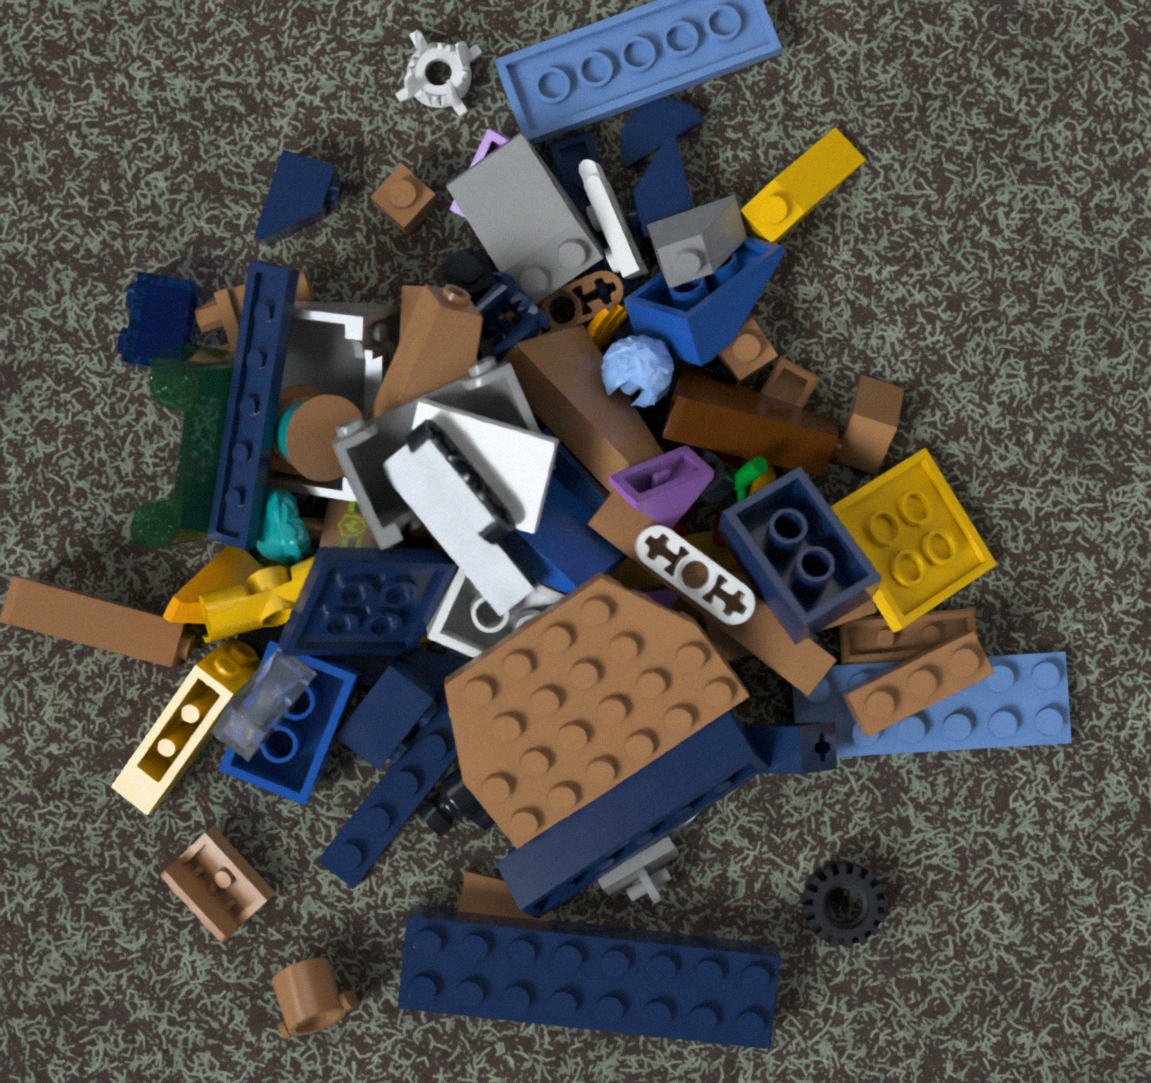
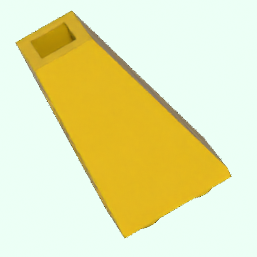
M230 637L197 663L111 788L146 815L163 802L252 686L262 661L258 658L256 651L248 644L236 641Z

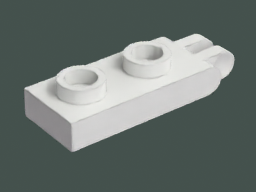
M590 159L583 160L579 165V173L591 203L590 206L586 207V211L594 229L597 232L603 230L609 247L604 249L612 271L615 274L621 272L623 278L630 280L648 273L611 184L607 181L601 165Z

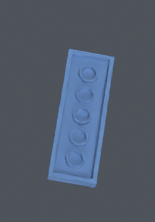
M656 0L494 59V63L519 131H522L531 145L781 55L782 47L763 0Z
M1066 652L987 656L995 672L994 674L869 737L860 733L840 692L902 661L832 665L809 696L791 684L793 722H835L837 757L1072 743Z

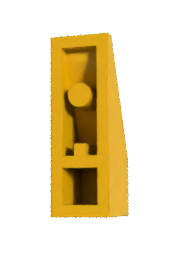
M836 127L833 128L776 176L740 210L745 230L753 238L777 244L858 169L866 159Z

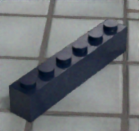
M727 711L594 801L551 826L520 848L511 847L507 853L508 856L497 862L496 865L520 911L539 919L769 767L742 722L730 711Z

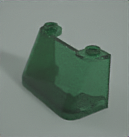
M180 342L152 358L149 382L153 398L163 407L183 411L184 419L174 497L169 499L161 497L159 500L149 501L135 512L129 544L149 548H165L208 539V527L235 351Z

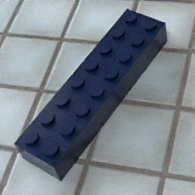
M415 904L411 905L407 915L397 1009L770 1049L780 966V954L776 944L553 919L544 921L457 911L458 909Z

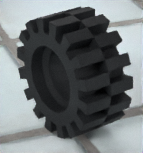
M842 860L841 863L833 861L826 863L827 866L822 869L820 867L813 872L812 878L806 880L804 893H801L803 907L801 910L807 925L818 938L825 940L829 945L835 947L843 945L845 948H854L853 944L860 943L863 945L869 942L867 938L871 934L874 936L880 931L878 926L880 922H885L887 916L884 913V908L888 907L887 898L884 897V889L881 883L866 868L859 864H853L850 861ZM841 886L855 889L861 899V907L858 914L848 921L833 919L829 916L826 909L828 895L835 888Z

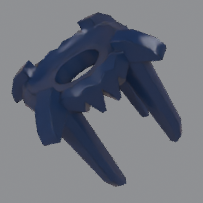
M495 272L493 276L497 283L492 285L479 301L473 302V304L482 315V323L486 320L487 323H490L488 331L497 330L495 334L496 339L503 337L493 348L494 352L490 355L494 356L496 362H500L515 343L536 337L541 327L549 328L550 322L546 310L538 309L532 299L526 296L524 290L519 289L515 285L516 282L512 276L502 272ZM501 306L509 308L515 314L517 324L507 320Z

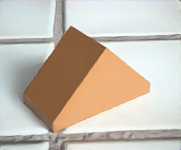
M860 376L841 434V438L844 441L836 461L837 463L877 475L898 428L904 388L868 376Z

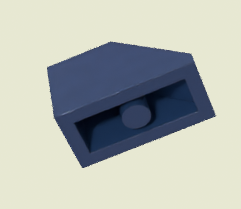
M675 135L665 138L633 191V206L625 208L632 235L640 233L642 245L652 242L647 224L693 209Z
M283 150L254 234L256 240L260 244L269 247L325 219L329 207L336 209L344 188V183L338 181L340 175L336 167Z

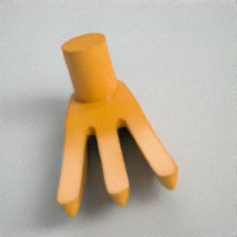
M625 304L623 306L615 305L609 311L602 309L588 325L586 330L599 351L609 343L618 326L628 316Z

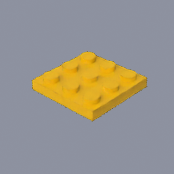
M926 447L830 506L882 577L872 599L893 633L905 628L997 565Z

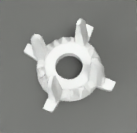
M416 30L409 36L417 51L412 55L407 66L406 76L404 77L405 88L395 93L399 102H405L415 97L418 101L430 107L443 108L452 106L458 116L468 112L461 99L467 93L471 84L472 71L470 63L482 53L479 46L476 44L468 48L465 41H460L455 46L442 42L427 44L422 32ZM438 61L446 63L452 70L451 78L446 81V84L441 86L431 84L425 76L428 66Z

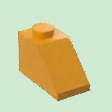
M228 545L172 597L163 617L169 623L205 624L199 602L200 594L241 583L245 588L247 596H249L251 593L246 582L248 577L264 569V567L245 550Z

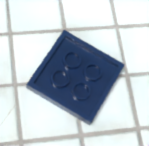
M319 547L278 641L282 655L413 656L458 565L446 550L390 548L381 550L380 548Z

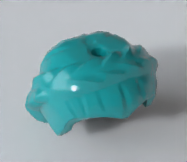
M266 488L256 548L265 558L280 563L281 566H292L301 562L304 557L315 551L316 548L315 546L310 547L309 532L305 527V523L299 517L297 501L292 495L293 492H288L284 489Z

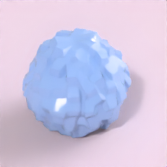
M630 335L611 344L603 356V363L601 365V377L607 395L609 396L618 387L627 395H633L639 390L640 395L631 406L644 408L649 405H655L657 401L663 398L669 391L674 371V362L665 343L655 338H649L647 335Z

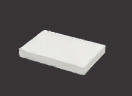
M427 399L419 401L413 429L425 419L437 423L508 508L514 518L515 528L534 533L539 526L559 439Z

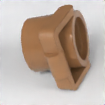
M311 958L290 965L278 972L271 981L285 1020L278 1024L279 1031L284 1039L307 1035L325 1029L341 1020L348 1011L360 1006L354 990L340 994L329 961L326 958Z

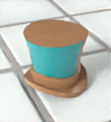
M299 384L283 388L280 393L269 468L285 474H302L314 481H331L343 476L344 472L330 441L338 435L335 428L340 424L356 417H362L364 421L361 412L346 398L337 395H324L319 390L307 385Z

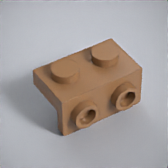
M214 825L160 874L161 878L169 885L171 891L201 920L203 926L212 932L220 942H224L275 894V891Z

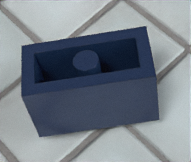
M396 656L345 721L335 737L378 770H380L388 758L396 763L412 742L406 737L415 724L424 728L438 710L439 706L433 701L440 688L400 657Z

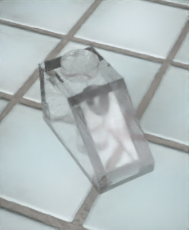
M279 646L228 703L211 733L249 762L285 718L317 673L295 656H283Z

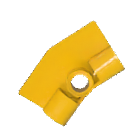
M315 556L290 567L292 581L284 566L267 567L253 573L246 581L251 593L249 596H247L245 588L241 583L200 594V607L208 634L203 635L204 642L210 643L260 628L287 623Z

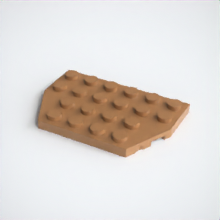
M601 572L447 676L444 683L463 783L517 849L567 816L594 801L750 697L745 685L693 617L681 611L677 613L652 601V597L638 590H630L622 586L620 581Z

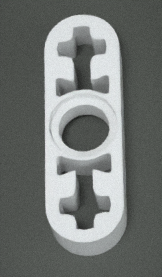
M650 525L639 532L634 545L635 553L639 560L715 617L727 624L735 625L745 622L753 614L755 598L752 591L675 532L661 525ZM661 534H664L667 537L664 546L675 555H678L680 547L687 550V553L675 562L671 574L664 570V568L671 564L670 561L658 554L652 559L647 556L650 548L645 544V541L649 536L657 539ZM691 561L702 562L708 571L706 582L698 588H689L682 581V569ZM718 575L725 579L718 587L731 595L735 594L738 590L742 593L739 601L744 606L740 612L731 610L726 615L723 612L726 604L714 594H711L709 602L702 598L713 589Z

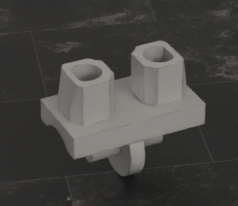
M669 836L666 838L662 837L598 879V882L603 891H606L608 896L640 879V882L626 889L629 898L633 902L648 893L653 903L656 904L663 900L657 887L672 878L666 867L652 875L648 873L680 856Z

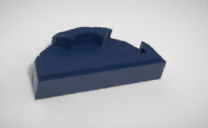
M657 99L641 105L629 116L621 133L620 154L626 170L656 153L666 137L675 135L677 140L702 125L704 119L693 107L674 99Z

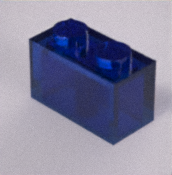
M138 271L136 283L131 282L127 291L126 307L131 310L128 328L123 327L121 329L118 339V353L123 355L121 362L134 368L184 376L195 320L194 310L197 309L200 287L190 280Z

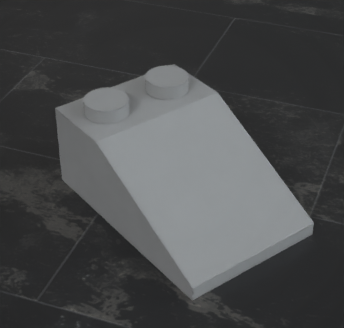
M522 131L446 184L449 192L499 272L512 276L516 282L515 285L519 289L524 290L526 296L532 299L534 305L603 259L601 239Z

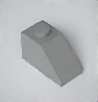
M735 195L647 224L658 264L669 288L713 274L747 239Z

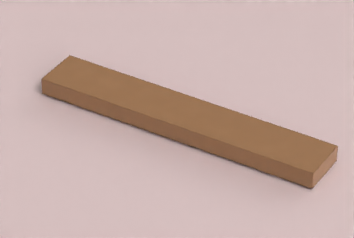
M613 489L588 521L587 525L805 695L809 696L836 662L837 659L809 637L795 645L768 605L755 595V609L750 618L740 624H727L642 563L635 553L634 545L637 535L647 526L664 525L637 511L615 489ZM661 534L657 539L649 536L645 541V544L650 548L647 556L652 559L658 554L666 558L671 564L664 568V570L671 574L675 562L686 554L687 550L680 547L678 555H675L664 546V542L667 539L664 534ZM700 561L687 563L682 569V581L689 588L702 586L708 577L706 566ZM718 575L713 589L702 598L709 602L711 594H714L726 604L723 610L726 615L731 610L740 612L744 606L739 601L742 593L738 590L735 594L731 595L722 590L718 585L725 579Z

